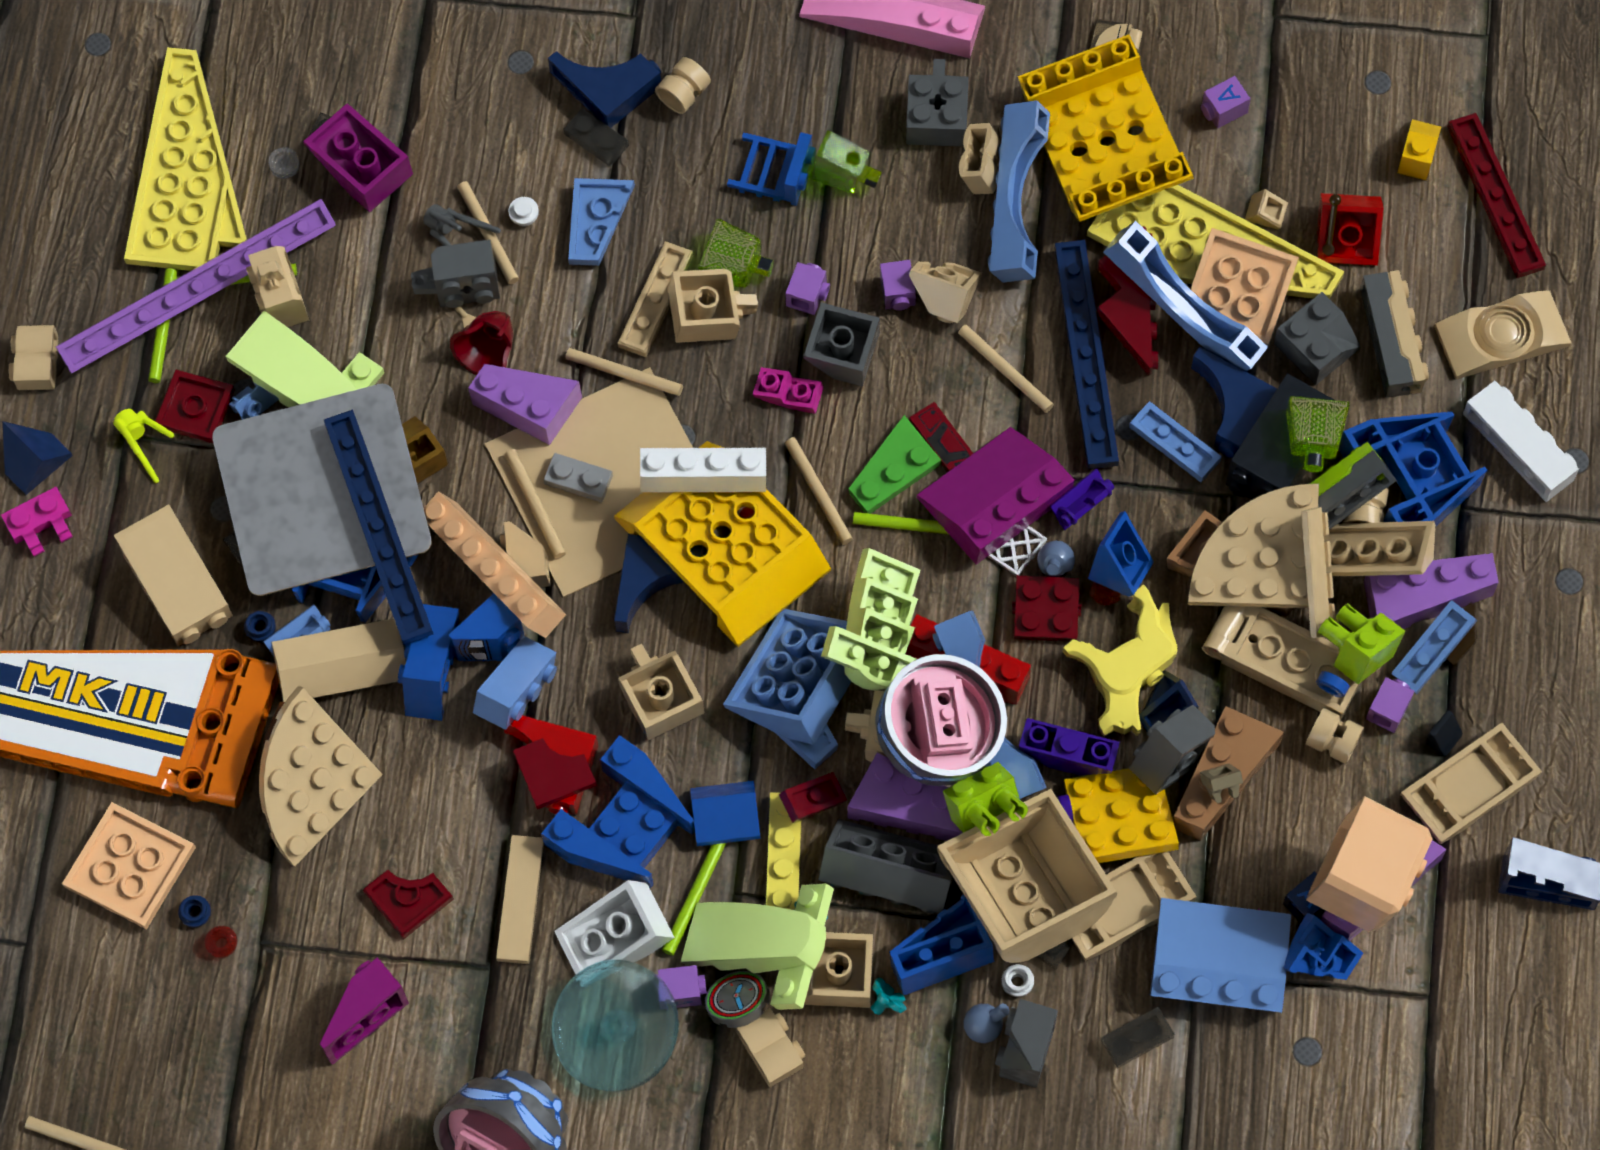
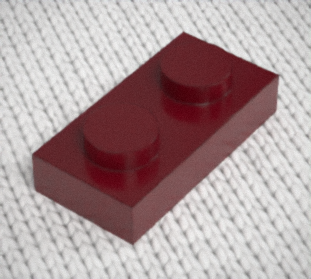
M834 772L791 787L779 794L792 823L834 808L847 801Z

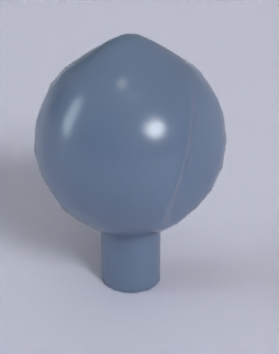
M1055 540L1042 546L1038 552L1037 562L1040 570L1046 576L1061 577L1073 569L1075 556L1068 544Z
M983 1003L972 1006L965 1014L963 1021L966 1034L970 1039L978 1043L994 1041L1001 1034L1003 1018L1009 1014L1010 1009L1004 1003L997 1007Z

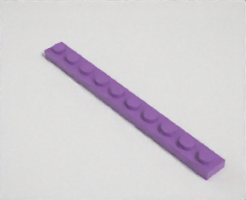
M318 199L55 347L69 372L73 373L247 276L246 267L251 266L248 255L274 246L285 247L286 253L336 226L323 200Z

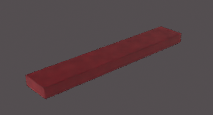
M1477 113L1448 121L1447 127L1516 278L1545 270L1546 263Z

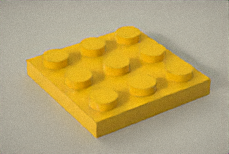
M1129 768L1112 771L1109 774H1093L1064 779L1066 795H1069L1072 806L1074 825L1098 863L1179 850V842L1165 789L1155 795Z

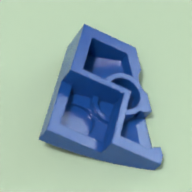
M1307 913L1292 940L1284 968L1292 973L1300 972L1314 976H1330L1336 979L1347 980L1363 952L1346 937L1331 930L1315 915Z

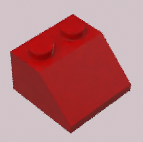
M1320 193L1317 257L1327 263L1378 266L1384 211L1382 198L1380 196L1337 194L1341 197V203L1337 207L1332 244L1335 251L1333 255L1326 256L1323 253L1322 247L1327 241L1332 206L1329 199L1333 194Z

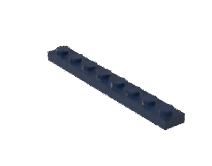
M1085 240L1055 243L1054 249L1087 468L1095 469L1118 466V451Z
M352 409L324 419L326 429L403 645L433 635L431 625L354 411Z

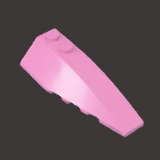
M804 0L799 16L970 59L985 6L964 0Z

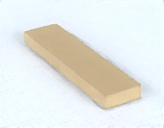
M666 241L664 242L618 341L619 348L647 357L670 307L668 286L672 272L687 271L693 258V251Z
M512 835L496 955L498 962L529 964L544 848L541 837Z

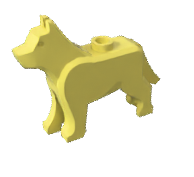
M1145 585L1137 589L1132 596L1133 600L1127 605L1131 612L1139 616L1134 639L1122 644L1109 653L1096 649L1090 643L1087 644L1074 639L1063 647L1062 652L1067 657L1076 659L1088 667L1097 689L1104 697L1106 709L1098 719V727L1103 736L1113 731L1124 735L1132 731L1136 736L1141 733L1138 706L1140 690L1146 684L1152 687L1158 683L1164 676L1162 671L1173 663L1177 655V644L1170 621L1169 603H1162L1158 611Z

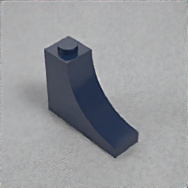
M557 51L548 57L550 73L608 130L654 94L656 86L661 82L659 66L651 59L648 61L641 53L625 63L611 67L583 66L568 60Z
M1199 347L1193 356L1191 369L1200 374L1211 385L1219 399L1222 410V424L1217 432L1214 446L1223 455L1233 458L1277 388Z
M628 534L614 619L616 632L629 633L633 617L650 596L668 586L685 583L640 535ZM696 545L690 550L692 555L696 557L706 555L703 553L702 545Z

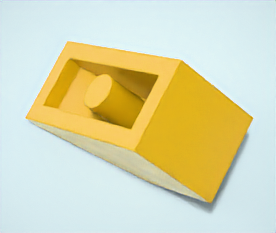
M1412 119L1397 173L1427 181L1441 126Z

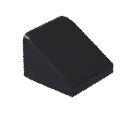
M1450 710L1446 711L1432 728L1426 740V744L1444 757L1447 756L1463 734L1454 714Z

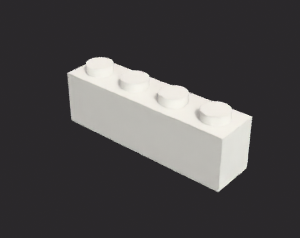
M1493 381L1467 401L1463 415L1545 502L1549 501L1574 481L1579 470L1574 458L1570 454L1564 453L1556 445L1553 436L1548 431H1543L1535 423L1533 415L1527 409H1522L1514 401L1512 393L1506 387H1501L1496 381Z
M640 448L641 492H766V448Z

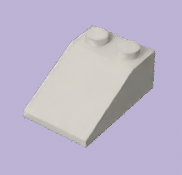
M627 880L554 931L582 987H586L652 954L675 938L647 883Z

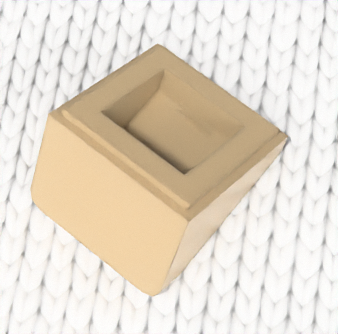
M1263 189L1252 195L1245 220L1270 228L1281 229L1288 202Z

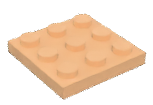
M1211 228L1190 290L1219 313L1248 327L1263 343L1269 345L1299 257Z
M111 802L62 882V885L66 889L147 930L196 847L194 843Z

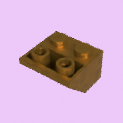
M416 416L402 424L418 484L448 465L446 454L429 427Z

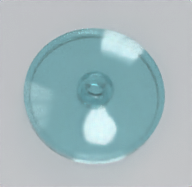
M606 960L586 967L576 974L564 987L553 1012L552 1040L561 1064L577 1081L601 1091L622 1092L642 1086L663 1069L675 1048L679 1019L674 997L665 982L657 974L634 962Z

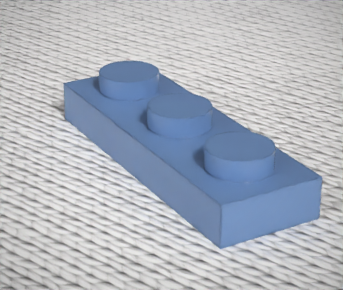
M1150 401L1130 422L1129 428L1201 483L1221 461V455Z
M1451 600L1391 674L1396 679L1407 683L1410 689L1414 690L1415 694H1418L1477 620Z

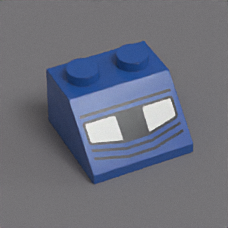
M494 593L448 635L454 657L458 661H503L523 636H525L520 619Z

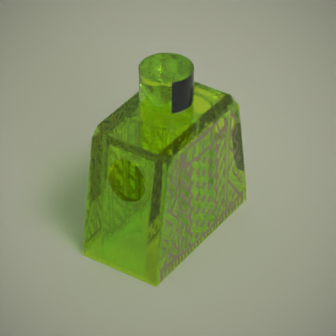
M827 130L808 178L849 193H854L858 182L875 188L882 172L866 165L870 155L868 150Z
M717 219L698 270L727 269L732 272L733 285L745 288L748 287L753 273L769 277L773 269L774 260L760 256L761 240L758 237L721 219Z
M1290 396L1286 411L1291 454L1295 456H1305L1304 469L1306 471L1320 472L1323 470L1324 458H1336L1350 402Z

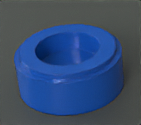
M1321 671L1316 680L1317 685L1322 690L1339 698L1344 697L1350 687L1345 680L1327 671Z

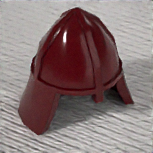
M499 311L482 313L464 329L455 333L450 339V349L460 365L475 375L479 373L484 364L506 368L514 336L510 316Z

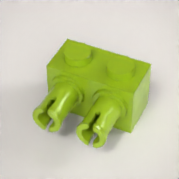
M1349 603L1340 609L1336 615V620L1352 630V633L1338 624L1332 617H1328L1318 629L1320 635H1323L1339 648V654L1333 666L1356 684H1360L1394 657L1406 632L1382 613H1379L1374 618L1367 619Z
M999 762L987 766L978 773L958 781L953 786L943 790L951 821L963 833L977 827L983 835L991 836L987 827L994 834L1000 827V822L996 816L1005 812L1012 821H1019V818L1014 813H1017L1023 819L1028 812L1027 805L1019 798L1014 777Z

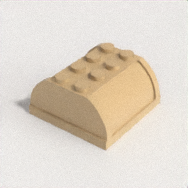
M1052 789L1025 801L1024 803L1028 807L1027 815L1021 819L1017 813H1014L1019 818V821H1012L1005 812L996 816L1000 822V827L995 834L987 827L991 836L983 835L977 827H974L937 846V852L944 866L950 871L994 942L1001 958L1009 963L1028 961L1086 931L1106 913L1114 898L1117 897L1116 889Z

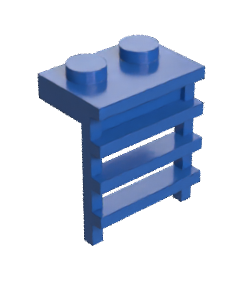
M743 132L742 140L751 142L752 146L741 180L728 179L727 187L739 189V192L744 194L745 191L756 193V196L761 198L763 195L772 197L773 201L777 202L780 200L791 202V205L797 206L801 190L804 191L806 188L808 167L813 164L816 155V147H812V135L800 132L797 144L794 145ZM760 145L768 146L769 151L758 185L748 184ZM780 149L787 152L775 190L765 188L776 151Z

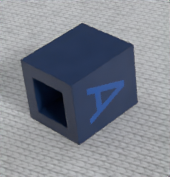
M1315 871L1286 894L1283 905L1300 924L1307 913L1318 917L1326 911L1306 901L1309 890L1317 875Z

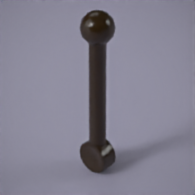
M1333 194L1329 199L1332 206L1327 241L1322 247L1323 253L1326 256L1333 255L1335 251L1332 243L1337 207L1341 203V197L1337 194Z

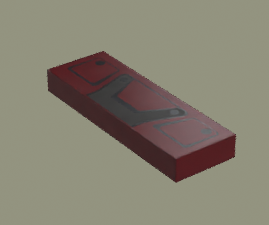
M935 402L909 417L911 424L939 456L941 465L947 473L974 454Z

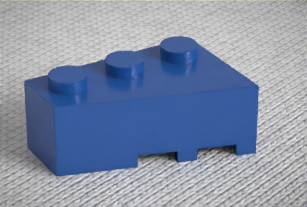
M423 604L433 635L405 645L404 657L407 660L405 665L401 664L399 667L398 683L403 684L405 716L442 721L444 715L442 695L443 692L448 693L449 682H446L449 667L453 665L454 654L448 635L459 626V610L457 608Z
M964 894L961 896V900L951 908L941 911L937 918L923 929H918L889 952L891 967L903 996L994 962L993 945L988 933Z

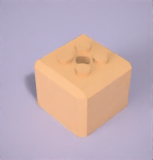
M1364 796L1346 814L1309 890L1306 901L1367 932L1380 929L1399 913L1402 906H1407L1413 895L1412 883L1415 877L1419 878L1427 864V860L1424 857L1433 840L1429 828Z

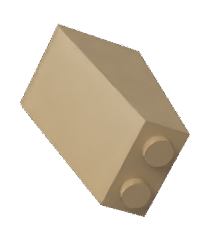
M169 504L114 535L124 558L178 647L182 644H190L196 641L201 633L210 628L221 627L227 622L228 618L233 616L227 602Z

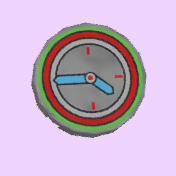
M737 971L721 977L709 988L705 997L706 1010L711 1019L718 1025L720 1023L726 1024L728 1028L745 1026L755 1021L764 1013L763 1008L766 1003L768 1005L770 1002V992L766 982L761 975L751 971Z

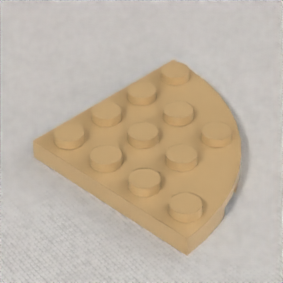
M1301 484L1268 492L1241 506L1227 517L1209 538L1199 555L1191 579L1188 605L1309 608L1301 511L1318 507L1319 484Z
M300 686L287 698L275 718L277 722L272 730L269 741L266 740L264 744L259 773L262 812L266 815L268 826L271 830L270 835L281 854L293 866H296L383 775L311 695Z

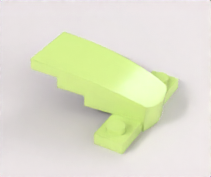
M265 311L261 313L226 355L229 363L251 376L254 383L277 396L279 402L287 407L373 386L384 374V369L360 352L341 373L310 344Z
M870 548L862 550L853 585L846 630L837 626H829L821 657L843 665L845 675L854 684L863 689L872 691L887 689L896 675L906 665L917 660L905 653L915 627L910 626V622L918 598L913 597L920 569Z
M826 883L801 885L795 910L751 903H697L681 962L686 966L713 965L720 971L746 968L752 973L779 970L770 1005L778 1010L803 1009L812 972L819 963L825 948V922L834 888Z

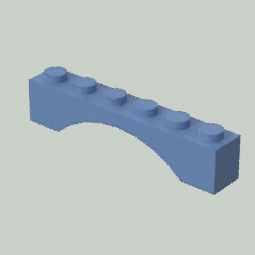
M1037 100L1005 105L1004 116L1001 119L1002 140L998 149L1000 162L999 171L996 173L997 194L993 202L995 216L994 226L990 232L992 248L991 255L988 257L989 271L1003 283L1030 280L1036 277L1038 250L1031 243L1024 228L1021 215V196L1028 170L1037 153L1048 140L1050 112Z
M1136 221L1121 230L1103 251L1205 350L1244 371H1248L1268 348L1248 327L1219 313L1192 292L1171 268L1158 242Z
M968 611L934 626L936 633L933 634V639L940 652L944 650L946 655L963 658L980 668L981 655L986 640L974 611ZM1004 737L999 751L986 764V767L999 762L1014 777L1020 799L1047 788L1035 758L1019 750Z

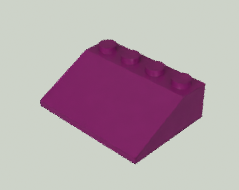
M1009 427L917 494L916 498L977 565L1051 510L1050 505L1073 487L1075 480L1052 455L1012 427Z

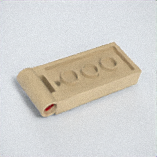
M1224 606L1202 646V650L1207 655L1222 660V664L1319 712L1326 708L1340 715V721L1360 685L1333 666L1339 654V648L1321 636L1311 638L1309 630L1262 607ZM1321 671L1335 674L1350 685L1344 697H1335L1317 685L1316 680Z

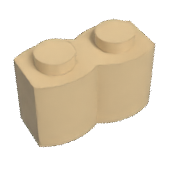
M990 123L970 124L963 138L965 152L962 154L959 162V174L973 195L993 194L997 188L996 173L999 171L997 168L1000 162L998 149L1001 139Z
M54 325L17 326L16 335L11 336V351L15 353L14 363H9V379L14 381L17 390H49L55 388L56 361L58 356L55 346L58 345V333Z
M770 1008L765 1010L758 1019L750 1024L736 1028L738 1037L769 1088L803 1069L802 1059L806 1057L798 1041L791 1042L787 1037L785 1031L789 1030V1027L780 1013L774 1014Z

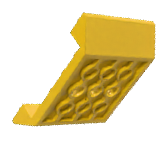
M1130 34L1018 76L1026 102L1037 100L1050 112L1048 140L1043 146L1071 211L1079 222L1194 179L1183 152L1179 153L1145 78L1140 56ZM1133 126L1143 128V131L1138 135L1128 133V130ZM1104 137H1113L1115 139V142L1109 146L1100 144ZM1078 147L1087 149V152L1082 156L1072 155V151Z
M706 441L699 448L724 447ZM767 489L766 492H643L614 515V519L629 534L640 535L717 615V626L737 647L741 646L831 571L830 565L812 535ZM742 507H749L755 514L749 519H743L739 517L737 511ZM719 526H726L731 530V534L726 538H720L714 534V530ZM696 545H702L707 548L708 553L703 557H696L692 555L690 550Z

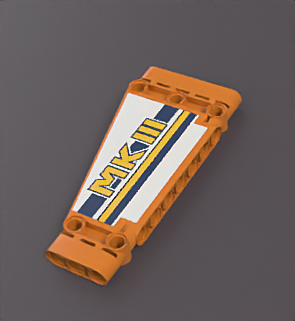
M234 649L0 651V757L156 795L171 797L174 793L185 796L187 800L192 802L207 801L237 809L241 803L278 688L279 679L276 664L242 656L239 651ZM229 664H239L238 668L235 671H225V668ZM220 721V725L216 729H206L210 722ZM191 780H201V783L197 788H187V785Z

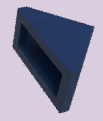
M2 421L5 474L25 495L30 493L73 456L52 433Z
M1166 670L1162 671L1164 676L1156 683L1143 711L1139 714L1140 722L1146 732L1157 721L1164 723L1177 709L1183 711L1191 705H1194L1197 709L1199 708L1183 680Z

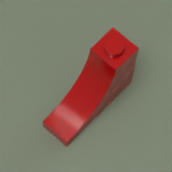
M523 715L518 721L513 720L506 730L504 729V733L519 738L526 744L543 738L548 747L560 755L573 757L584 754L590 769L599 746L597 735ZM584 791L546 807L554 814H557L562 809L566 813L576 815Z

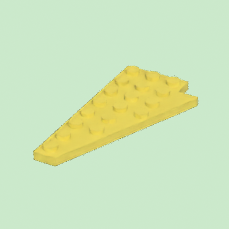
M167 47L124 261L129 265L191 271L218 256L220 246L232 248L247 240L197 51Z
M1179 185L1099 214L1087 231L1088 237L1108 246L1121 230L1136 221L1141 226H1145L1148 233H1152L1167 262L1185 284L1193 283L1211 228L1299 257L1286 293L1287 296L1314 299L1323 292L1330 299L1344 275L1343 270Z

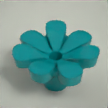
M876 978L872 989L877 994V1000L870 1006L871 1010L877 1015H881L886 1008H891L900 1014L907 1009L903 1004L906 1000L901 993L894 994V989L889 984L885 983L882 978Z

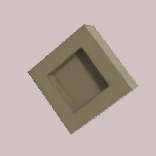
M1230 763L1200 772L1202 785L1206 787L1211 799L1215 802H1222L1221 791L1225 788H1228V793L1231 797L1237 798L1239 796V785L1243 783L1242 774L1239 769Z

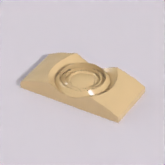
M1550 291L1518 294L1495 305L1469 308L1435 323L1434 326L1455 379L1567 348L1572 344Z
M1500 723L1403 790L1400 795L1423 824L1429 828V831L1438 843L1442 844L1469 828L1496 806L1512 798L1536 779L1542 771L1506 726Z
M1169 852L1136 857L1106 874L1117 891V897L1114 898L1109 909L1094 925L1071 939L1085 961L1119 946L1145 928L1157 924L1161 898L1192 902L1197 896Z

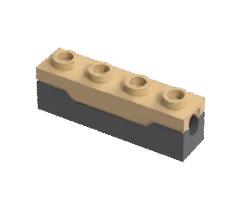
M1399 270L1390 271L1389 273L1363 275L1360 292L1385 398L1409 395L1410 393H1422L1425 381L1429 379L1427 364L1421 362L1419 354L1422 353L1421 338L1419 335H1415L1413 326H1415V313L1413 308H1408L1406 300L1409 298L1407 281H1402Z

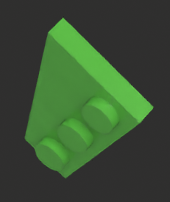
M904 415L849 487V494L864 513L871 514L939 467L941 459Z

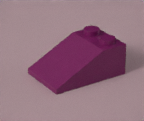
M348 103L303 141L305 146L347 193L368 212L376 208L413 175L408 156Z
M378 957L372 962L368 960L362 963L355 970L356 975L351 978L320 1042V1046L332 1065L409 1004L402 986Z

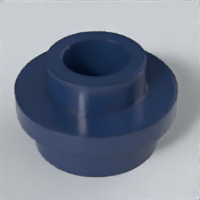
M257 611L247 617L244 623V630L251 640L263 642L275 633L276 623L269 613ZM259 624L266 625L263 631L258 632L255 630Z
M189 896L179 906V918L188 927H201L211 916L210 904L201 896ZM194 908L201 909L197 917L190 916V912Z

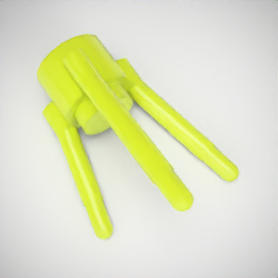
M125 409L116 415L113 424L124 436L153 482L158 483L159 478L136 440L143 436L145 432L144 424L149 425L169 438H173L174 433L150 419L143 411L136 414L132 409Z

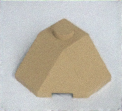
M918 261L910 270L909 277L928 312L936 315L942 322L959 323L968 309L982 273L956 263H943V266L930 268L931 264L929 262Z

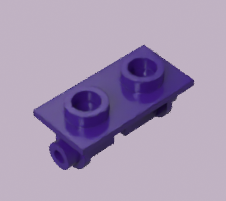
M1094 469L1051 504L1050 508L1063 530H1066L1072 524L1075 525L1078 519L1105 497H1110L1115 487L1109 479L1104 481L1098 469Z

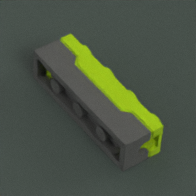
M1366 442L1352 450L1339 463L1329 467L1324 474L1310 484H1319L1318 507L1322 508V512H1328L1330 530L1397 480L1372 446Z

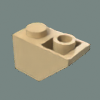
M504 522L505 533L500 534L501 548L539 587L550 586L548 556L544 546L512 522Z

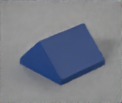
M1125 511L1119 513L1100 543L1088 579L1129 597L1135 594L1154 561Z
M754 781L690 788L697 846L761 839Z

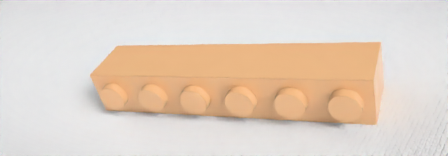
M439 491L424 507L427 524L527 628L546 638L566 616L563 610L457 502Z

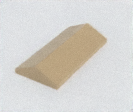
M1434 521L1337 524L1329 530V535H1324V540L1330 541L1332 566L1326 567V572H1332V576L1421 575L1434 560L1435 523Z
M394 619L271 642L283 702L287 700L298 686L303 687L312 698H318L398 682L400 665L406 664L402 639Z

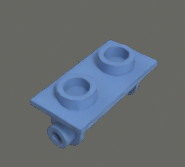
M254 383L256 386L254 389L247 386L239 394L233 396L229 406L243 420L260 415L278 401L279 398Z
M312 605L263 642L274 657L271 642L331 630L329 627L331 625L325 616L320 614L316 606Z

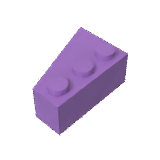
M484 364L468 387L473 405L548 445L554 440L582 399L579 381Z

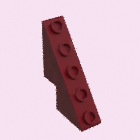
M1105 255L1099 260L1098 270L1114 287L1117 293L1098 307L1097 315L1148 376H1150L1152 370H1158V351H1152V340H1157L1156 321L1151 322L1150 310H1156V302Z

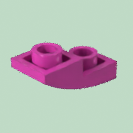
M761 367L753 396L778 406L816 414L824 386L821 381L792 377L789 371Z

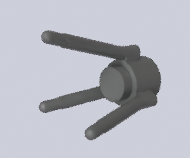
M438 204L428 208L423 220L424 224L431 228L430 235L438 239L443 246L451 245L443 236V233L448 234L452 229L457 231L462 229L460 225L455 223V219L497 234L501 232V229L457 213L451 208L444 209Z

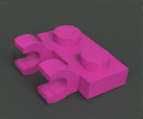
M57 486L1 514L15 543L17 544L25 540L34 557L45 552L36 535L37 533L53 526L61 542L73 537L64 519L72 516Z

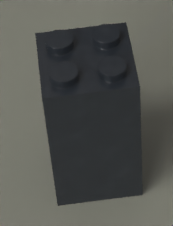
M1287 373L1232 458L1226 481L1229 489L1237 496H1246L1253 500L1277 489L1299 485L1311 465H1308L1309 453L1307 455L1306 453L1300 454L1303 451V447L1298 454L1297 448H1295V451L1292 448V445L1296 443V438L1292 434L1298 426L1295 425L1294 420L1289 415L1288 409H1290V412H1294V407L1297 412L1299 410L1296 404L1292 402V397H1294V400L1296 397V401L1297 399L1299 401V398L1301 401H1305L1307 398V400L1313 399L1314 401L1315 399L1316 401L1317 399V401L1322 402L1323 400L1324 402L1328 400V402L1332 401L1333 403L1334 401L1335 403L1336 400ZM1304 402V410L1303 406L1302 408H1300V410L1304 413V411H1307L1310 408L1311 404H1309V406L1305 409ZM1315 402L1311 403L1313 405L1311 407L1313 414H1317L1320 411V414L1324 413L1325 415L1327 406L1331 414L1338 413L1335 405L1333 407L1332 404L1328 405L1327 403H1324L1325 405L1323 406L1322 402H1316V405L1314 404ZM1315 425V429L1319 432L1318 435H1321L1320 430L1317 429ZM1303 441L1302 444L1298 447V450H1299L1300 447L1304 444V451H1305V443H1304V441ZM1309 443L1307 446L1310 452H1313L1310 448L1313 443ZM1315 443L1317 449L1314 452H1318L1320 450V446L1318 443Z

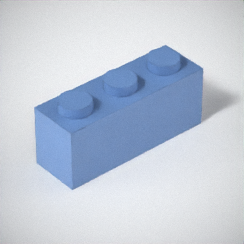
M523 636L477 690L473 713L506 730L513 720L518 721L522 717L528 702H534L537 699L544 683L549 684L554 678L557 667L554 666L557 652Z

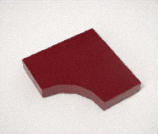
M543 738L513 750L537 810L597 786L584 754L573 757L560 755L550 749Z
M387 870L363 889L365 895L403 940L454 900L451 893L434 873L422 879L407 880L397 877Z

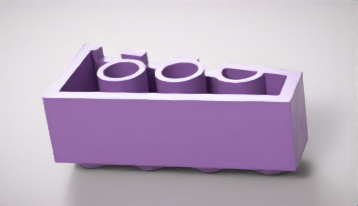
M1493 553L1433 560L1421 575L1365 576L1364 579L1370 618H1374L1379 613H1382L1402 629L1408 628L1413 623L1438 617L1451 600L1462 608L1470 602L1475 603L1493 596L1498 585Z
M879 753L875 755L847 807L848 819L857 821L861 819L874 822V825L905 829L909 833L935 836L936 839L948 841L963 833L951 821L943 794V790L948 787L944 785H926L900 773L887 757Z

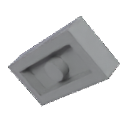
M554 453L544 477V484L603 502L612 480L613 472Z

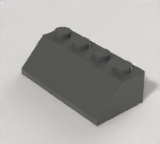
M838 819L825 846L818 880L827 882L832 887H845L856 890L865 896H878L889 899L894 904H908L919 907L927 913H940L946 907L954 878L939 857L937 852L938 845Z

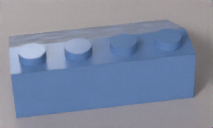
M784 609L775 618L723 703L724 707L787 739L815 744L852 682L845 675L843 665L821 657L829 626H837L846 630L847 621Z
M1161 898L1150 996L1282 1013L1287 971L1284 965L1288 954L1291 914Z

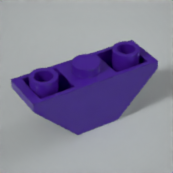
M1027 718L1019 750L1032 756L1045 766L1076 775L1109 774L1113 771L1120 742Z

